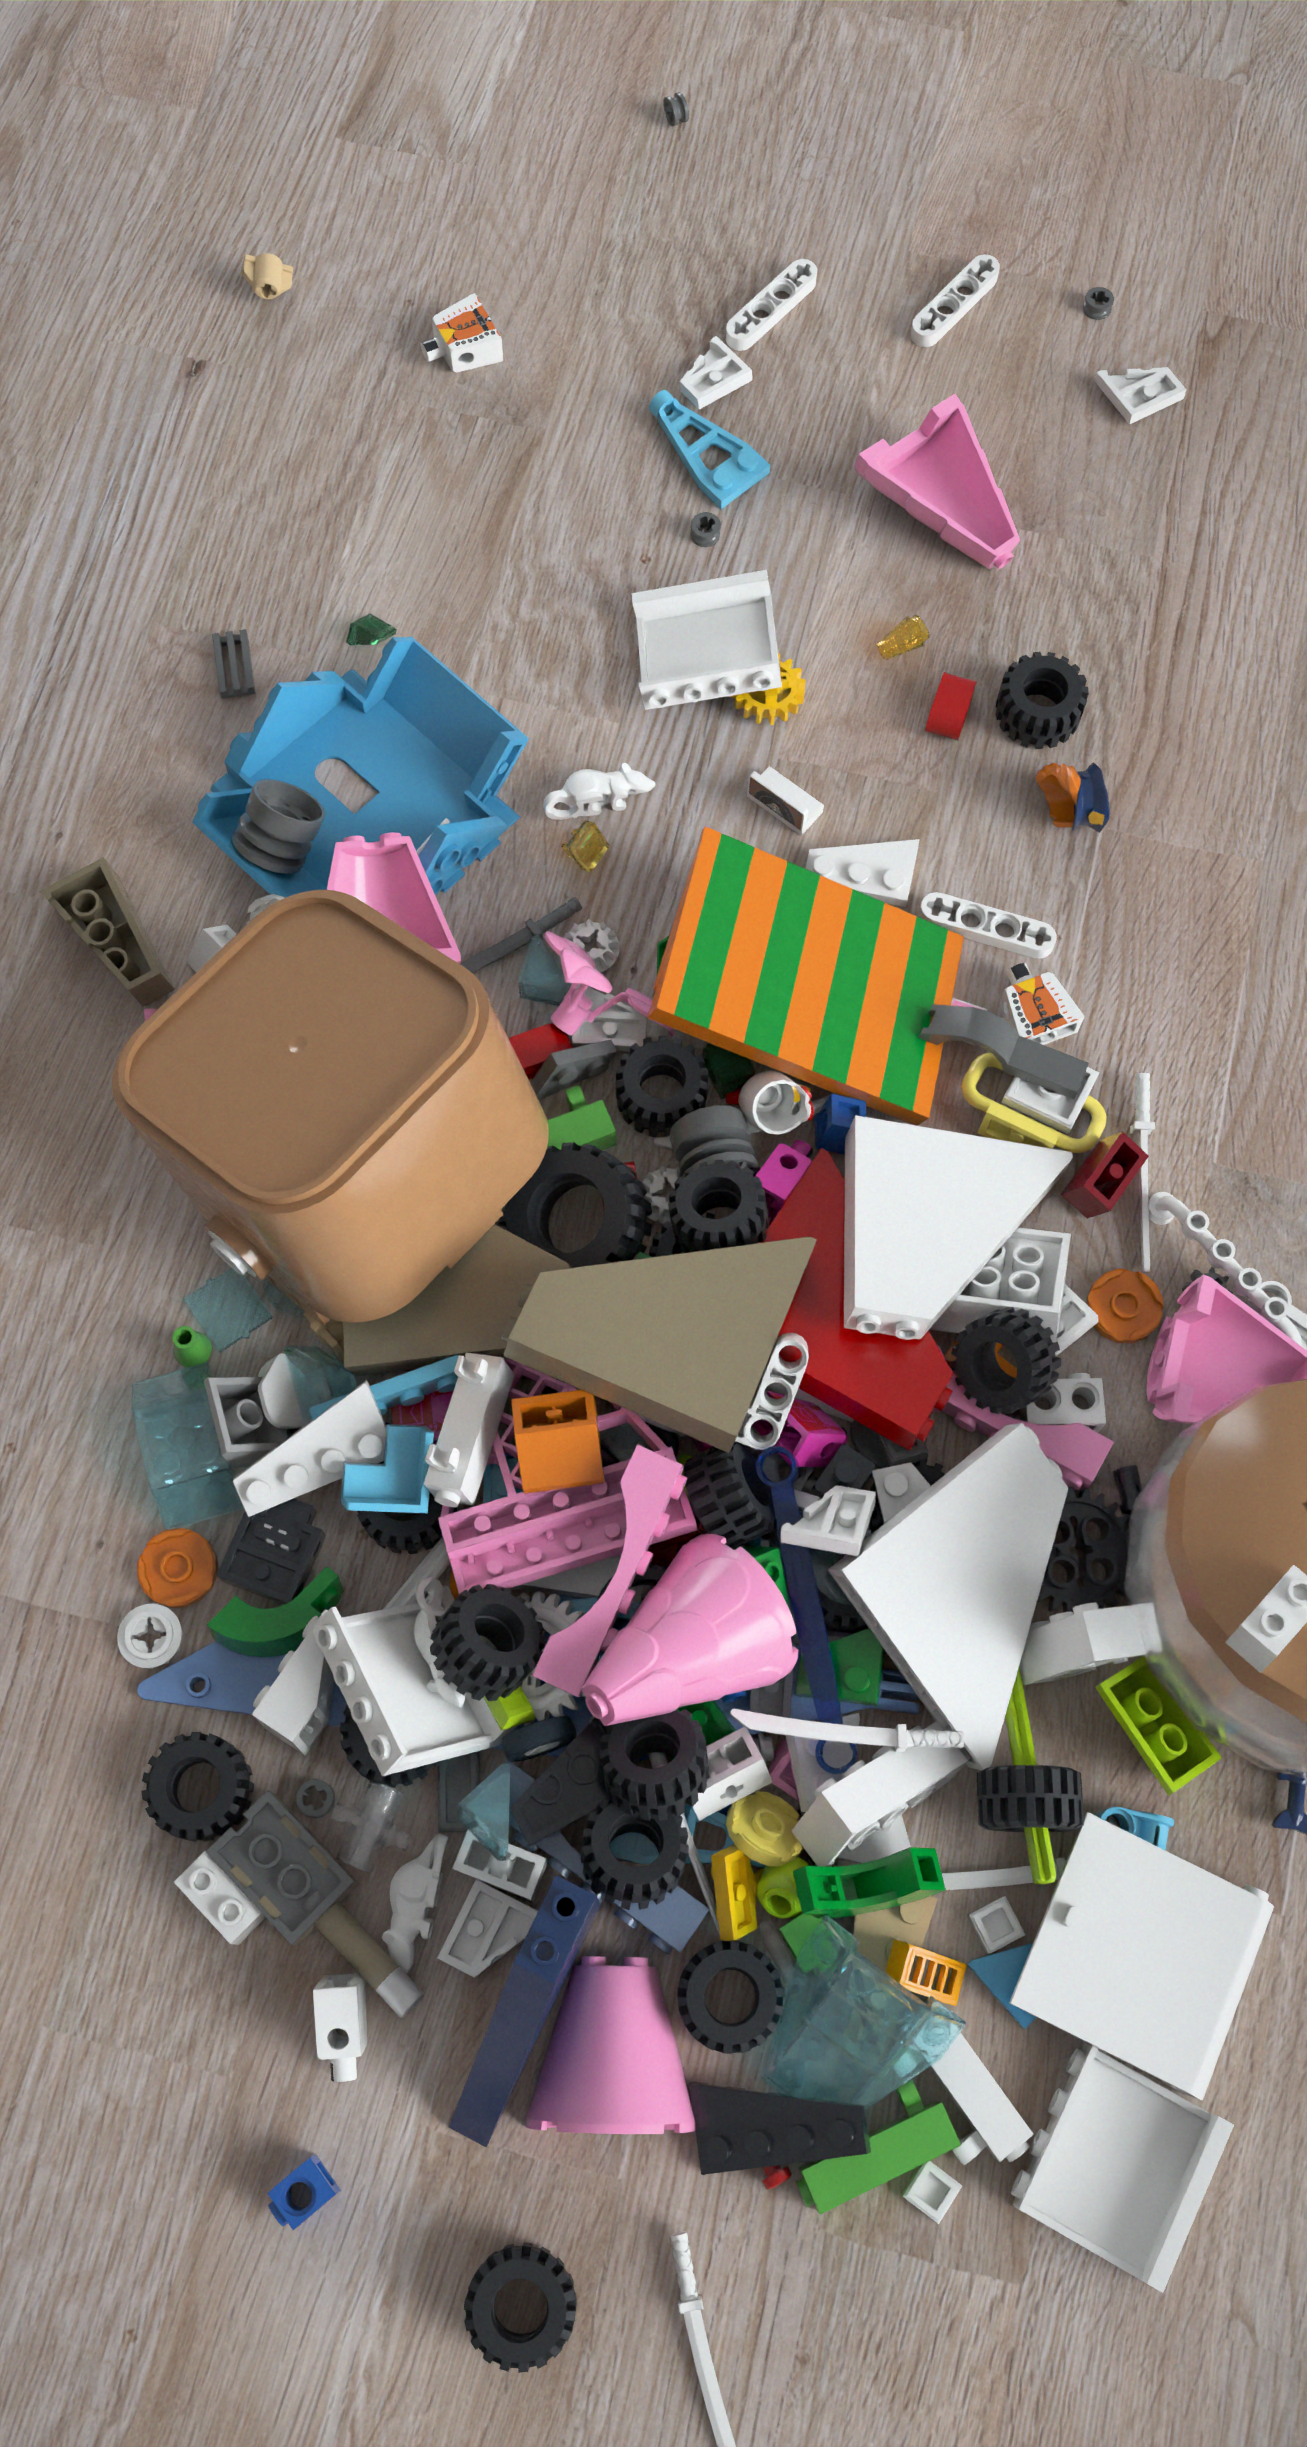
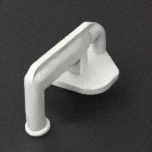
M283 1353L270 1359L261 1367L258 1377L263 1378L258 1385V1393L264 1415L275 1427L286 1429L287 1436L290 1438L292 1436L291 1429L302 1428L312 1421L309 1408L324 1403L320 1388L314 1380Z

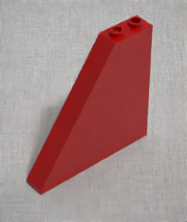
M821 1148L770 1224L769 1229L766 1230L767 1236L764 1242H758L765 1243L803 1237H812L817 1240L778 1337L785 1333H796L807 1342L808 1364L798 1387L799 1389L910 1451L917 1439L924 1442L935 1423L934 1420L930 1419L934 1409L942 1411L951 1397L953 1390L947 1388L953 1373L929 1330L920 1340H904L894 1335L881 1333L866 1334L855 1329L844 1328L845 1181L829 1152ZM792 1345L783 1347L779 1352L782 1360L790 1363L796 1362L802 1355L799 1348Z

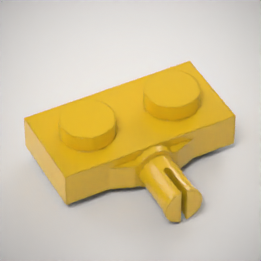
M733 1844L711 1855V1875L714 1880L717 1906L716 1919L719 1924L720 1940L736 1941L758 1928L755 1908L757 1883L763 1870L759 1869L753 1873L750 1858Z

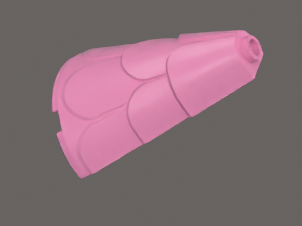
M956 394L931 408L919 429L892 446H889L883 438L858 455L854 467L859 476L868 481L879 492L903 507L912 517L938 532L940 539L988 569L996 566L999 570L1013 559L1012 551L1020 542L1002 490L997 487L984 450L979 445L966 409Z
M706 1533L693 1538L681 1547L654 1589L647 1593L626 1628L618 1631L581 1688L586 1697L585 1701L589 1711L594 1717L600 1719L604 1726L671 1713L681 1706L718 1700L724 1695L773 1685L792 1671L798 1658V1649L794 1646L792 1647L791 1636L797 1632L790 1610L769 1574L741 1546L733 1550L725 1545L727 1543L725 1537Z

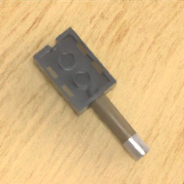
M267 1790L243 1814L249 1821L240 1830L230 1827L206 1853L291 1945L299 1946L317 1929L400 2018H404L423 1999L424 1992L341 1904L360 1883L275 1793Z

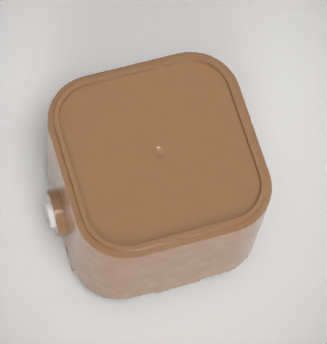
M313 890L294 894L275 902L260 912L131 1035L116 1060L112 1076L113 1095L118 1108L207 1221L203 1228L213 1240L210 1243L213 1250L240 1275L243 1276L247 1273L259 1282L263 1279L268 1281L323 1326L330 1319L357 1323L372 1321L390 1315L416 1298L445 1267L451 1270L503 1215L502 1207L527 1183L540 1166L548 1144L549 1129L546 1115L479 979L468 969L363 901L350 894L335 890Z

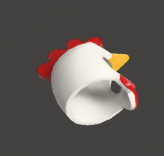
M775 1070L759 1072L749 1078L742 1087H738L735 1091L725 1094L726 1103L740 1105L742 1113L749 1123L765 1133L779 1135L790 1132L802 1122L810 1121L814 1114L813 1105L810 1101L812 1098L810 1088L796 1084L783 1073ZM801 1100L799 1112L796 1115H791L797 1102Z

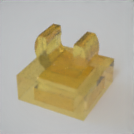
M584 820L578 829L572 830L571 834L573 837L570 841L563 843L561 847L569 858L575 860L581 870L592 872L610 845L595 822Z

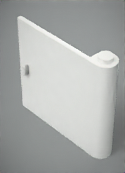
M1086 1812L1083 1818L1084 1825L1079 1828L1009 2003L1161 2079V2082L1175 2090L1202 2101L1274 1906L1267 1901L1269 1895L1266 1892L1247 1884L1242 1889Z

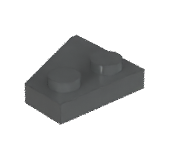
M610 1039L553 1052L546 1059L530 1084L540 1101L587 1078L596 1077L604 1073L609 1068L608 1064L618 1051Z

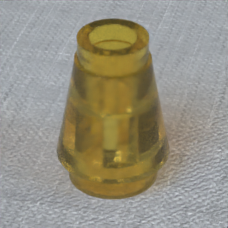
M914 615L911 618L906 616L876 645L881 656L887 661L890 658L923 647L924 642L930 638L926 625L918 615Z

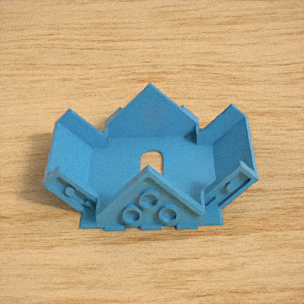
M392 637L382 650L383 656L376 669L369 675L367 681L355 670H349L342 677L334 671L311 672L305 681L277 683L268 695V702L261 716L254 723L253 732L238 733L232 740L230 751L224 761L227 773L212 785L210 789L212 793H206L200 800L198 811L192 823L265 891L284 898L306 891L327 890L335 843L343 842V839L346 837L363 836L365 837V842L380 841V835L395 832L400 833L401 836H410L417 851L430 836L419 859L436 896L440 890L446 893L465 876V872L462 871L463 868L471 865L476 859L481 862L501 844L498 837L521 818L497 794L529 738L413 637ZM327 759H339L346 763L379 794L354 814L318 782L315 777L316 768ZM259 780H280L295 785L317 799L324 808L325 818L317 836L313 841H310L311 850L307 854L306 861L299 872L284 874L263 869L247 860L233 845L232 836L235 829L239 826L240 817L246 812L245 805L252 788ZM445 818L450 821L449 824L440 825Z

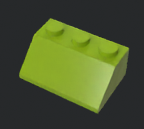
M1147 1655L1148 1663L1151 1664L1159 1675L1160 1671L1155 1665L1153 1656ZM1142 1656L1095 1687L1168 1796L1222 1759L1208 1736L1195 1728L1148 1669L1145 1656Z

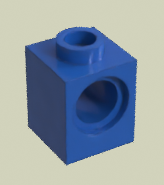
M831 1094L814 1118L815 1148H823L826 1151L845 1154V1137L855 1115L866 1117V1102Z
M315 2154L267 2193L272 2199L268 2206L281 2226L284 2227L289 2224L292 2230H294L339 2193L341 2189ZM296 2182L307 2184L311 2190L312 2198L307 2207H299L291 2199V2189Z

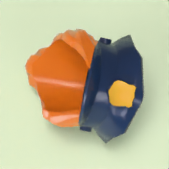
M1094 762L1085 771H1076L1073 766H1067L1064 763L1060 766L1057 763H1051L1043 766L1042 770L1037 772L1036 781L1039 788L1044 792L1050 808V817L1054 818V826L1059 828L1072 827L1074 831L1077 826L1087 825L1099 833L1103 830L1110 819L1109 797L1104 783L1103 772Z

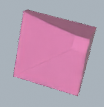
M783 1738L778 1745L774 1761H772L768 1771L774 1785L799 1801L787 1740Z

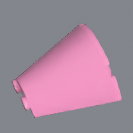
M395 832L385 833L379 836L380 841L365 842V837L349 836L344 838L343 842L335 843L327 890L344 892L358 898L459 964L461 963L458 947L410 836H401L400 833Z
M1202 1275L1193 1281L1179 1296L1177 1303L1182 1306L1178 1312L1174 1313L1173 1318L1166 1317L1159 1331L1148 1367L1147 1399L1148 1402L1155 1404L1152 1413L1159 1419L1171 1423L1202 1425V1423L1256 1387L1307 1379V1350L1214 1279Z
M581 1956V1965H573L526 2116V2128L535 2130L557 2128V2132L595 2134H664V2130H674V2133L695 2131L691 2098L657 1967H648V1958L623 1957V1966H606V1957Z

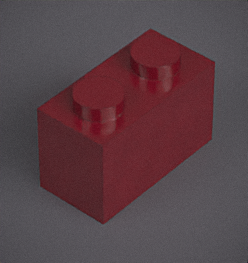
M1123 1131L1101 1139L1061 1195L1087 1219L1109 1212L1149 1155Z

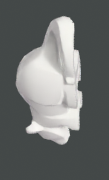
M622 763L619 771L605 773L591 769H582L569 776L562 790L550 792L544 799L543 808L547 817L555 820L599 815L602 812L601 807L609 803L613 810L622 811L626 809V802L621 800L622 798H627L628 794L636 795L648 792L655 787V782L641 772L630 769L627 763ZM562 802L567 804L570 809L557 810L554 808V805Z
M427 1577L421 1580L416 1587V1599L422 1609L417 1615L414 1624L415 1643L421 1655L429 1664L433 1675V1680L429 1681L426 1687L429 1692L439 1693L445 1701L461 1707L465 1701V1694L462 1695L457 1692V1686L452 1682L448 1685L444 1681V1672L442 1670L437 1671L433 1663L437 1657L430 1653V1646L434 1642L430 1639L432 1631L449 1607L445 1610L441 1607L443 1586L440 1581L433 1577ZM424 1591H427L429 1595L427 1602L425 1600Z
M443 1834L435 1835L419 1857L401 1866L390 1884V1901L393 1915L391 1927L383 1933L382 1940L387 1944L391 1958L406 1974L414 1964V1942L418 1934L420 1933L423 1939L432 1937L434 1919L427 1918L429 1907H437L439 1903L443 1879L441 1866L449 1838Z

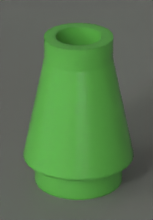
M181 1326L174 1331L172 1336L174 1343L173 1353L180 1365L187 1368H196L203 1365L209 1359L212 1345L205 1334L195 1331L188 1326Z

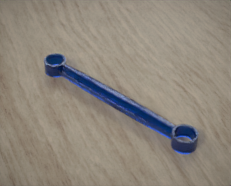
M780 1446L769 1447L759 1455L756 1462V1471L761 1481L769 1485L771 1489L790 1601L818 1722L843 1725L834 1666L809 1547L781 1543L782 1526L787 1522L794 1525L801 1520L792 1484L797 1478L799 1464L794 1454ZM773 1453L784 1454L792 1462L790 1474L786 1479L778 1483L768 1479L763 1471L764 1461ZM819 1740L816 1745V1760L820 1767L828 1773H845L858 1760V1744L849 1743L853 1751L852 1759L841 1768H833L825 1762L822 1756L826 1740Z

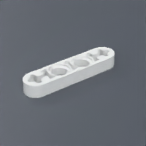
M985 254L975 257L915 316L911 328L912 341L921 347H930L936 344L995 285L1000 268L998 260L991 255ZM960 287H968L973 291V293L970 295L960 294L957 291V289ZM947 306L954 312L946 315L940 313L937 309ZM931 321H932V322H933V324H932V329L930 330V329H928V328L931 326Z
M799 259L792 262L728 321L726 326L727 345L734 350L742 351L755 344L814 289L817 278L816 265L808 259ZM785 291L790 297L779 299L774 296V293ZM757 310H764L770 315L766 318H757L753 313Z
M934 892L925 896L919 910L920 918L960 934L966 939L1032 958L1041 959L1051 954L1057 940L1055 929L1045 922L944 893ZM934 905L941 907L938 916L931 914ZM952 909L957 910L954 922L949 921ZM968 913L974 914L979 918L980 924L973 928L967 927L962 923L961 916ZM1001 923L1008 924L1013 928L1014 935L1002 937L997 934L995 926ZM1022 929L1026 930L1023 942L1018 940ZM1037 935L1043 936L1042 946L1035 944Z

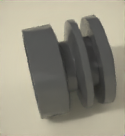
M259 780L252 788L245 805L246 812L240 817L239 826L234 831L232 836L233 845L242 856L263 869L284 874L299 872L306 861L307 854L311 850L310 841H313L317 836L325 818L324 808L317 799L295 785L280 780Z
M724 1105L700 1108L683 1116L675 1122L670 1130V1141L675 1159L679 1162L680 1177L683 1179L685 1178L684 1172L689 1168L696 1170L699 1168V1163L706 1161L708 1165L715 1164V1160H723L726 1165H729L731 1161L737 1162L740 1165V1169L748 1167L752 1170L753 1177L760 1170L755 1148L750 1144L751 1135L745 1115L738 1108Z

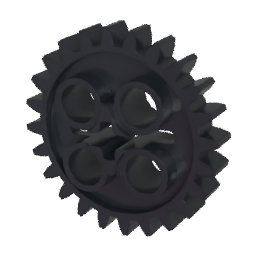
M1073 1487L1068 1488L1058 1524L1062 1532V1541L1060 1544L1053 1542L1037 1602H1040L1046 1598L1050 1599L1048 1604V1611L1050 1612L1055 1611L1060 1605H1063V1613L1073 1612V1607L1095 1602L1098 1604L1099 1609H1104L1103 1601L1109 1607H1114L1118 1605V1600L1114 1593L1122 1597L1127 1596V1587L1124 1582L1128 1583L1131 1553L1129 1538L1132 1537L1135 1529L1126 1530L1123 1526L1130 1517L1128 1514L1120 1517L1115 1515L1118 1508L1117 1502L1107 1507L1103 1505L1105 1494L1103 1493L1090 1500L1089 1488L1081 1490L1078 1498ZM1070 1517H1073L1076 1521L1074 1529L1070 1523ZM1088 1521L1097 1524L1100 1528L1101 1536L1099 1541H1095L1087 1535L1086 1524ZM1075 1546L1077 1550H1082L1083 1557L1078 1558L1077 1555H1071L1070 1548ZM1093 1561H1098L1104 1566L1106 1575L1103 1581L1096 1579L1092 1575L1091 1564ZM1054 1563L1060 1564L1066 1569L1067 1580L1064 1584L1057 1582L1052 1575ZM1079 1576L1083 1582L1082 1588L1079 1587L1077 1584V1579Z

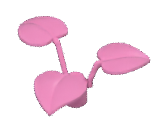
M546 931L543 938L561 956L565 982L572 983L569 991L563 997L564 1000L550 1017L551 1021L559 1029L573 1036L585 1020L592 1023L596 1016L621 1001L629 1003L636 1011L648 1017L652 999L632 988H627L625 992H621L592 1011L590 1008L593 1003L584 995L587 987L590 986L610 993L613 989L610 982L603 974L596 970L593 959L579 945ZM654 1021L660 1024L661 1026L665 1027L668 1030L670 1037H673V1035L675 1034L673 1028L661 1024L657 1021Z

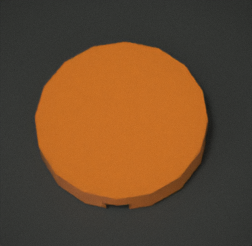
M1117 1268L1104 1273L1094 1282L1086 1299V1304L1098 1315V1323L1093 1327L1104 1338L1116 1343L1132 1344L1146 1339L1158 1327L1162 1317V1309L1164 1308L1163 1297L1158 1286L1147 1275L1139 1271H1127V1269Z
M185 1528L167 1529L153 1536L146 1544L147 1546L143 1553L139 1556L137 1579L144 1593L157 1604L172 1609L189 1607L202 1600L213 1588L218 1573L217 1556L212 1545L199 1533Z

